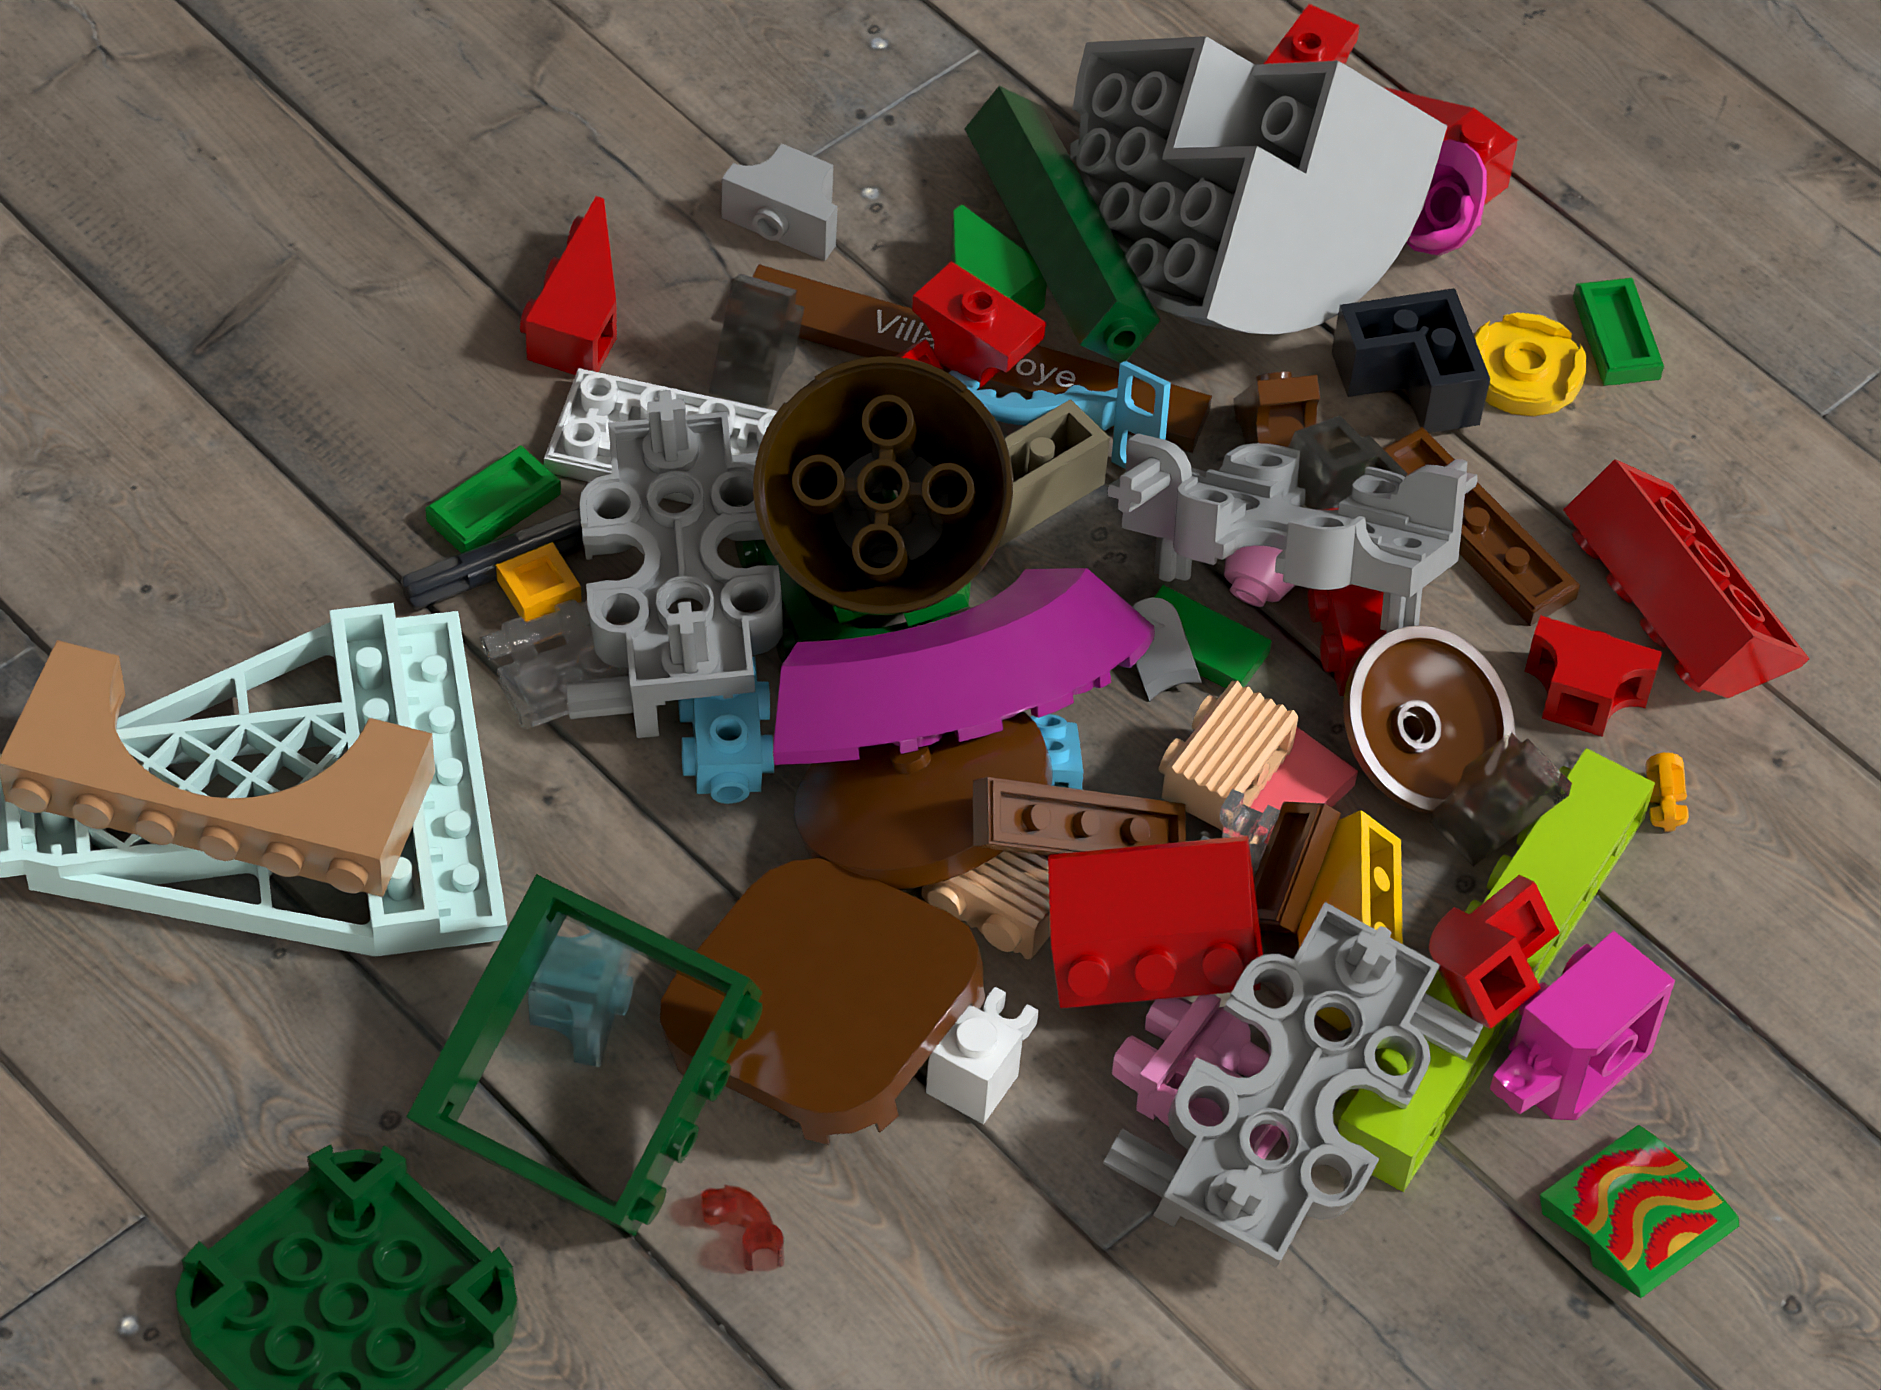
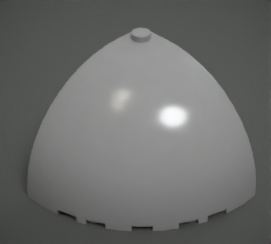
M1207 36L1086 42L1077 77L1072 110L1081 114L1080 136L1078 140L1070 143L1071 159L1077 161L1081 178L1152 305L1176 317L1222 330L1256 334H1282L1304 330L1337 316L1341 304L1357 302L1382 278L1408 240L1423 208L1447 125L1340 61L1253 64Z

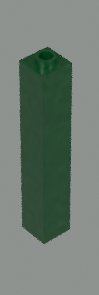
M998 86L964 129L1079 345L1119 363L1125 362L1161 320L1042 106Z

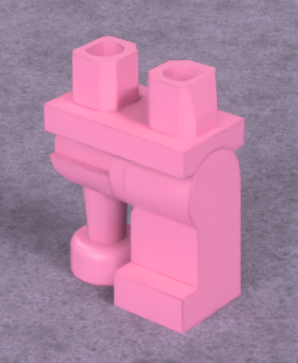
M1215 995L1198 996L1194 1003L1182 997L1158 999L1152 1004L1146 1016L1145 1030L1165 1040L1159 1049H1156L1134 1036L1127 1037L1115 1053L1112 1075L1129 1088L1138 1092L1136 1111L1152 1120L1157 1116L1161 1122L1169 1127L1168 1113L1172 1101L1196 1057L1219 1067L1228 1075L1244 1078L1238 1074L1251 1077L1261 1072L1267 1065L1270 1054L1250 1041L1251 1031L1248 1023L1242 1022L1223 1010L1224 1007H1219L1221 998ZM1196 1098L1188 1103L1189 1113L1198 1124L1208 1127L1216 1126L1223 1122L1222 1111L1213 1100ZM1270 1124L1254 1128L1249 1137L1253 1152L1258 1157L1265 1159L1280 1139L1282 1130Z

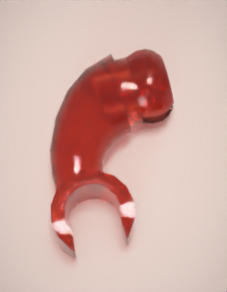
M724 1185V1188L719 1189L707 1188L701 1193L702 1213L705 1223L712 1226L728 1222L729 1225H737L746 1229L742 1240L743 1263L746 1270L753 1271L752 1254L759 1249L772 1250L777 1256V1266L782 1267L784 1265L783 1233L773 1223L769 1211L761 1200L750 1191L732 1185Z

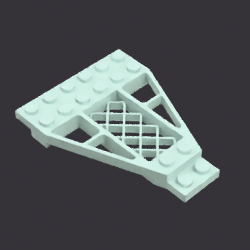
M394 603L330 610L331 622L123 715L117 720L116 731L120 740L132 757L152 775L179 789L208 796L202 790L219 774L238 786L227 798H249L279 792L280 790L267 782L283 766L304 778L299 784L315 777L345 754L359 737L369 718L432 733L435 774L384 896L380 897L367 893L370 921L367 924L358 925L273 908L269 882L273 872L266 867L234 859L231 861L217 860L208 856L203 851L171 843L167 845L149 844V841L136 834H132L123 843L104 831L106 828H91L76 819L45 811L41 813L27 812L13 803L5 802L1 779L0 878L26 875L29 890L375 957L500 941L507 929V920L458 611L396 618ZM330 655L334 657L341 702L249 713L247 690L322 656ZM232 697H236L238 700L239 715L181 721ZM325 745L333 748L318 764L297 753L300 748ZM259 753L267 755L252 772L231 761L235 756ZM194 761L202 763L185 781L165 769L169 764ZM93 845L101 850L93 851ZM249 873L259 879L261 903L258 905L156 885Z

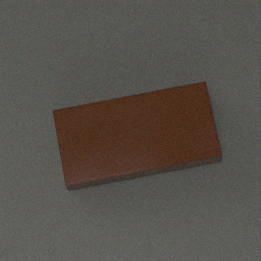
M1287 801L1282 803L1254 878L1260 931L1297 933L1341 814L1339 811L1325 803Z

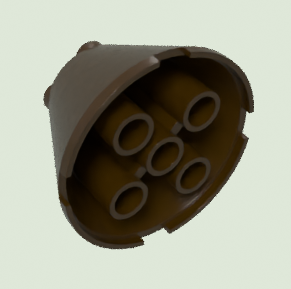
M893 356L860 358L841 363L814 376V380L800 389L787 403L784 402L775 413L765 431L756 457L753 475L755 511L762 534L775 559L785 572L810 594L833 606L856 613L869 615L910 613L935 605L954 595L969 584L992 558L1005 533L1011 513L1013 500L1011 458L1003 433L994 416L991 415L985 405L968 387L956 377L935 366L909 358ZM887 490L897 491L898 497L890 503L879 504L874 502L885 500Z

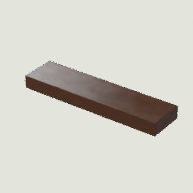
M1421 427L1378 451L1375 455L1373 467L1391 471L1406 478L1407 475L1425 465L1445 467L1455 459ZM1477 482L1476 487L1465 494L1459 554L1532 626L1538 622L1540 615L1547 617L1576 600L1581 585Z
M991 777L973 780V847L1049 856L1050 854L1186 842L1185 804Z

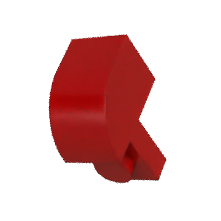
M1518 875L1470 914L1455 907L1452 908L1435 927L1430 938L1429 951L1433 961L1440 965L1438 970L1459 1011L1491 1029L1541 989L1527 959L1560 934L1536 883L1524 876Z

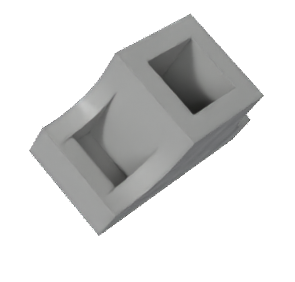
M784 144L779 146L770 159L761 164L744 166L733 163L722 177L721 218L756 232L768 240L780 242L825 261L836 246L838 206L832 203L833 164Z

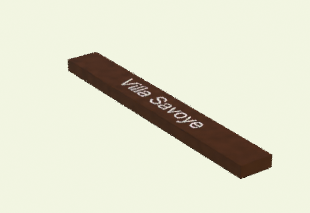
M758 264L738 304V320L867 358L875 356L894 357L925 338L934 352L932 334L922 319L912 312V308ZM1036 345L1007 373L1000 370L982 388L976 390L992 389L1000 397L1014 392L1020 394L1026 400L1032 399V393L1037 390L1057 395L1065 393L1073 385H1080L1089 391L1106 392L1118 388L1119 369ZM940 363L945 372L949 373L952 371ZM1133 376L1131 399L1134 400V405L1154 414L1155 389L1151 384ZM1171 384L1165 440L1176 444L1181 450L1193 453L1209 414L1212 396ZM1128 431V434L1133 435V436L1136 435V434H1134V433Z

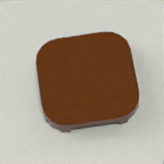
M820 858L793 860L767 871L746 890L696 950V952L751 978L763 992L758 1001L763 1005L762 1013L754 1031L746 1040L738 1039L726 1062L731 1065V1071L725 1087L799 1122L804 1139L826 1145L830 1143V1135L850 1134L874 1124L880 1133L899 1117L895 1099L968 1006L971 1005L980 1009L985 1000L983 964L979 946L970 928L951 913L883 882L850 872L831 861ZM676 974L661 999L660 1024L667 1045L676 1062L678 1072L684 1076L725 997Z

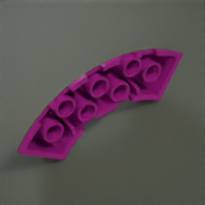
M1087 568L1025 569L1012 585L995 597L964 612L938 621L872 636L829 641L797 642L781 666L773 745L774 765L859 760L858 747L893 743L899 746L900 753L903 754L918 751V747L936 743L943 737V733L955 731V738L959 742L1002 731V720L1011 718L1028 709H1031V715L1037 718L1043 717L1073 704V695L1085 693L1093 687L1101 689L1110 684V670L1118 664L1122 667L1131 668L1146 653L1155 637L1154 625Z

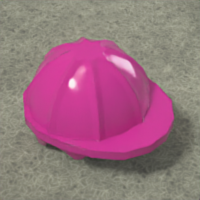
M1450 139L1442 142L1439 158L1423 208L1406 241L1414 251L1441 256L1461 248L1474 234L1476 229L1482 225L1481 219L1486 197L1487 171L1480 155L1468 144Z

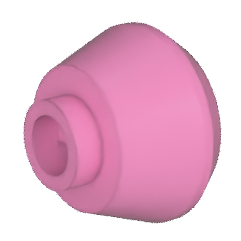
M1247 546L1236 550L1234 554L1226 557L1224 576L1232 584L1230 592L1239 600L1257 607L1264 606L1266 601H1279L1295 586L1294 584L1283 582V574L1275 572L1276 557L1283 550L1268 546Z

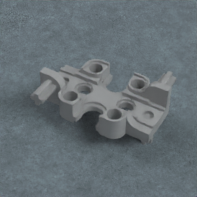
M671 390L659 391V401L647 403L648 419L608 423L612 474L597 477L589 482L581 492L580 497L582 537L586 560L592 559V555L620 553L635 546L644 555V564L630 578L620 581L605 580L586 584L588 613L595 652L607 664L614 667H629V676L567 682L570 719L634 713L637 738L659 736L657 705H665V701L722 695L723 699L733 698V694L755 692L752 655L765 653L775 647L783 635L784 627L779 567L754 566L747 569L734 568L725 564L717 554V547L725 537L735 541L765 539L757 519L753 496V475L757 453L732 455L727 411L686 415L684 399L672 400ZM673 493L685 494L693 500L690 508L680 513L666 512L658 504L662 498ZM737 505H747L743 507H733ZM682 598H693L704 606L701 611L692 612L691 602L678 603L679 613L670 614L668 612L670 605ZM749 609L759 610V611L753 612V613H743V612H742V611L749 610ZM623 621H624V622H631V623L626 624V625H614V624H616V623L623 622Z
M1138 433L1128 439L1126 471L1119 479L1109 484L1108 496L1119 499L1118 510L1123 512L1122 528L1157 537L1154 573L1159 574L1160 580L1168 582L1175 578L1184 581L1188 580L1191 577L1192 560L1214 565L1217 558L1225 559L1242 547H1275L1283 550L1276 557L1275 572L1283 574V582L1318 590L1339 589L1353 584L1384 592L1380 629L1386 630V634L1403 627L1419 626L1422 588L1458 562L1464 498L1467 492L1476 487L1478 481L1476 474L1467 472V461L1463 459H1455L1445 467L1425 465L1407 475L1406 478L1391 471L1368 466L1365 474L1352 484V494L1339 503V509L1314 510L1301 507L1305 502L1306 489L1297 487L1300 450L1272 444H1246L1227 453L1223 465L1218 471L1212 469L1202 471L1191 468L1186 454L1172 442Z
M1325 902L1295 958L1291 959L1279 954H1268L1253 960L1243 971L1223 1010L1242 1022L1254 1025L1264 1034L1269 1043L1270 1053L1268 1063L1264 1069L1251 1077L1237 1078L1226 1074L1219 1067L1196 1057L1181 1083L1168 1113L1169 1129L1175 1140L1189 1150L1184 1160H1178L1122 1128L1103 1164L1163 1197L1153 1215L1154 1217L1172 1227H1175L1180 1216L1189 1221L1192 1220L1244 1249L1251 1256H1256L1277 1267L1305 1215L1318 1220H1328L1344 1214L1363 1191L1379 1160L1378 1157L1362 1146L1348 1142L1338 1133L1333 1123L1332 1115L1337 1098L1351 1089L1364 1088L1375 1092L1385 1101L1406 1109L1429 1065L1430 1051L1426 1040L1465 1060L1484 1025L1425 993L1440 966L1439 964L1390 938L1392 932L1387 928L1379 926L1375 930ZM1260 982H1271L1278 985L1286 995L1287 1005L1276 1009L1264 1007L1257 1001L1253 992V986ZM1325 1007L1341 1009L1351 1021L1352 1030L1350 1036L1341 1042L1324 1040L1314 1028L1315 1014ZM1381 1048L1396 1050L1405 1059L1407 1072L1400 1076L1384 1073L1375 1061V1051ZM1196 1098L1213 1100L1222 1111L1223 1122L1216 1126L1208 1127L1198 1124L1189 1113L1188 1103ZM1270 1124L1282 1130L1288 1142L1286 1154L1277 1160L1269 1161L1258 1157L1253 1152L1249 1139L1254 1128ZM1317 1165L1334 1167L1343 1178V1192L1332 1195L1321 1192L1311 1180V1169Z

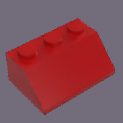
M1248 836L1060 853L1048 856L1051 948L1060 1008L1232 993L1246 967L1253 960L1263 956ZM1261 982L1253 986V991L1261 990Z

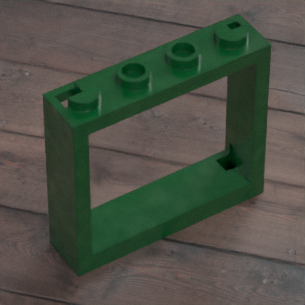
M536 874L406 1118L423 1130L635 1237L642 1223L649 1225L659 1213L667 1191L662 1184L674 1161L682 1163L691 1152L699 1132V1127L694 1123L706 1100L715 1101L724 1089L731 1071V1065L726 1062L738 1039L746 1040L754 1031L762 1013L763 1005L758 1001L763 992L751 978ZM565 919L725 997L618 1202L457 1122Z

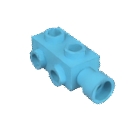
M752 657L755 692L733 694V698L723 699L722 695L678 700L680 723L692 722L693 737H682L683 776H696L697 794L711 793V797L720 803H737L746 799L750 792H761L762 773H774L773 736L761 735L760 720H770L769 682H757L755 657Z

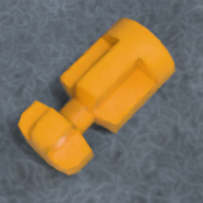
M1663 752L1651 756L1646 760L1645 764L1646 778L1655 782L1650 802L1660 803V806L1650 808L1649 815L1653 826L1663 827L1665 832L1675 831L1677 826L1686 824L1689 818L1687 806L1676 804V802L1686 800L1687 797L1683 759L1679 755Z

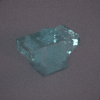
M593 932L579 937L557 935L528 988L530 1025L554 1029L564 1034L573 1045L575 1063L596 1067L601 1066L615 1014L625 1016L629 1008L633 989V976L626 974L631 959V951Z

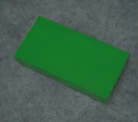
M1633 278L1577 283L1573 300L1603 386L1661 380L1664 364Z
M520 445L425 508L426 521L460 553L491 542L560 496L561 481Z
M1163 585L1154 596V598L1168 601L1178 612L1199 675L1225 689L1231 681L1237 680L1242 687H1245L1270 654L1271 639Z

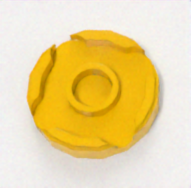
M1517 312L1503 315V319L1500 322H1495L1489 326L1490 321L1478 328L1474 338L1490 376L1485 400L1488 404L1510 414L1535 417L1555 413L1574 401L1583 386L1586 374V354L1582 345L1580 344V348H1578L1577 344L1571 339L1572 332L1563 324L1542 315Z

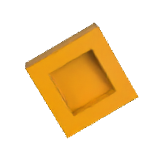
M553 542L496 565L497 581L524 624L581 602V585Z

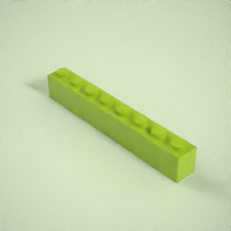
M1587 748L1572 769L1564 765L1559 769L1546 795V800L1550 801L1543 813L1534 809L1529 814L1516 842L1521 847L1513 858L1506 854L1502 855L1487 883V889L1491 890L1485 901L1518 875L1524 876L1536 883L1560 934L1527 959L1538 983L1644 821L1655 782ZM1474 899L1465 912L1470 914L1483 903ZM1437 970L1425 993L1459 1011L1439 970ZM1519 1007L1493 1028L1489 1029L1483 1026L1465 1060L1426 1040L1430 1051L1429 1065L1406 1109L1385 1101L1375 1092L1364 1088L1359 1089L1358 1092L1351 1089L1342 1095L1332 1114L1333 1123L1338 1127V1133L1348 1142L1362 1146L1379 1158L1371 1174L1372 1176L1402 1192L1405 1191L1518 1016ZM1381 1048L1375 1051V1061L1384 1073L1400 1076L1407 1072L1406 1061L1396 1050Z

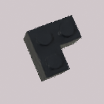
M1455 288L1341 304L1339 306L1331 353L1348 397L1406 389L1420 428L1423 427L1428 433L1480 425L1490 376Z

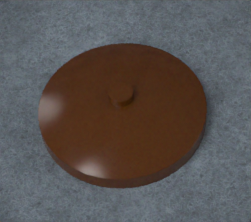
M1023 711L1011 718L1002 720V731L959 742L955 738V731L943 733V737L936 743L918 747V751L901 754L899 746L893 743L858 747L859 760L812 763L798 787L794 807L796 825L811 859L820 858L831 861L845 870L861 876L874 878L896 889L931 885L962 875L981 866L1004 850L973 847V780L991 777L1051 786L1053 779L1052 762L1039 727Z

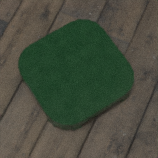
M331 1144L307 1156L308 1172L212 1247L207 1249L198 1241L182 1259L183 1271L175 1291L181 1336L194 1356L228 1390H462L496 1362L510 1345L519 1319L513 1266L500 1247L496 1248L493 1252L488 1250L407 1173L406 1158L385 1145L382 1147L381 1153L363 1149L333 1152Z

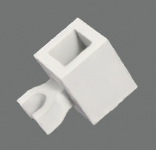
M994 987L987 996L984 1003V1012L974 1006H968L931 1053L928 1063L926 1093L982 1124L986 1122L1018 1077L1022 1040L1030 1035L1037 1025L1038 1009L1028 1004L1023 1009L1021 1015L1015 1019L1001 1017L999 1013L1005 1006L1006 992L997 987Z

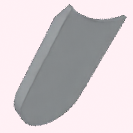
M1146 598L1137 602L1133 608L1152 623L1155 629L1153 642L1146 653L1136 662L1149 701L1173 686L1185 683H1202L1181 619L1174 606L1161 598Z

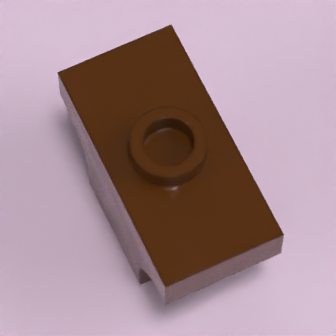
M1274 372L1258 375L1255 377L1256 382L1233 399L1236 423H1239L1242 428L1245 445L1262 443L1300 450L1299 461L1308 460L1320 452L1317 432V406L1320 400L1317 375L1292 377L1291 372Z

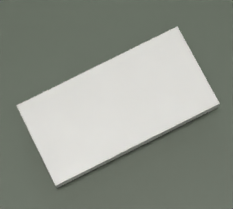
M578 368L545 454L544 466L555 475L588 482L597 477L612 474L608 423L648 419L647 403L659 401L658 392L662 390H671L672 400L684 399L686 415L727 411L732 455L758 453L765 431L777 411ZM673 493L664 497L679 502L693 503L689 496L682 493Z

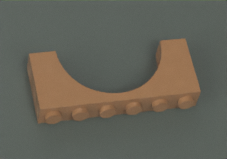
M56 641L0 756V779L5 802L13 803L22 810L31 813L45 811L76 819L80 823L95 829L108 827L136 834L158 845L171 843L203 851L208 856L221 861H231L234 859L266 867L280 876L295 877L298 875L329 883L333 887L347 893L365 892L380 897L384 896L435 774L432 733L369 718L359 737L341 758L329 768L299 785L268 795L249 798H220L199 795L174 787L152 775L132 757L120 740L116 731L117 720L126 694L119 655L63 641Z

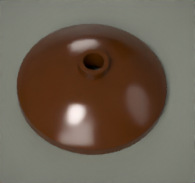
M1408 626L1391 631L1376 639L1365 648L1355 661L1345 686L1343 702L1344 723L1355 758L1367 777L1380 791L1405 808L1430 815H1448L1461 812L1482 802L1494 792L1505 777L1512 759L1515 741L1514 717L1509 697L1502 681L1491 664L1475 647L1459 636L1443 629L1430 626ZM1403 724H1405L1409 729L1410 738L1406 734Z

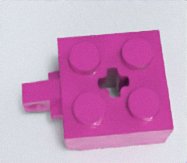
M1614 930L1594 948L1590 944L1580 947L1566 963L1563 975L1550 986L1545 982L1539 983L1541 989L1520 1005L1518 1013L1522 1016L1520 1027L1508 1046L1512 1053L1495 1072L1490 1086V1090L1498 1098L1503 1099L1517 1113L1521 1114L1536 1105L1553 1120H1577L1652 1053L1675 980Z

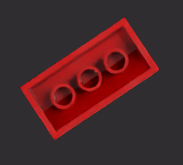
M1614 459L1563 509L1577 528L1572 533L1577 544L1594 559L1600 558L1610 571L1606 576V581L1610 587L1626 602L1635 603L1644 615L1639 621L1643 630L1661 647L1666 648L1668 646L1678 660L1674 665L1676 673L1694 691L1700 693L1706 690L1722 697L1730 698L1801 668L1810 660L1673 484Z

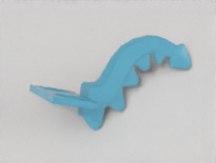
M1127 361L1120 363L1118 388L1100 392L1089 391L1080 385H1073L1065 393L1057 395L1037 390L1032 393V399L1028 400L1014 392L1002 398H996V391L992 389L976 390L979 388L980 382L957 371L949 372L950 375L956 377L968 387L985 405L996 421L1026 426L1071 399L1103 431L1114 426L1111 462L1126 469L1128 431L1134 434L1138 433L1166 439L1171 383ZM1133 376L1151 384L1155 389L1154 414L1134 405V400L1131 399Z

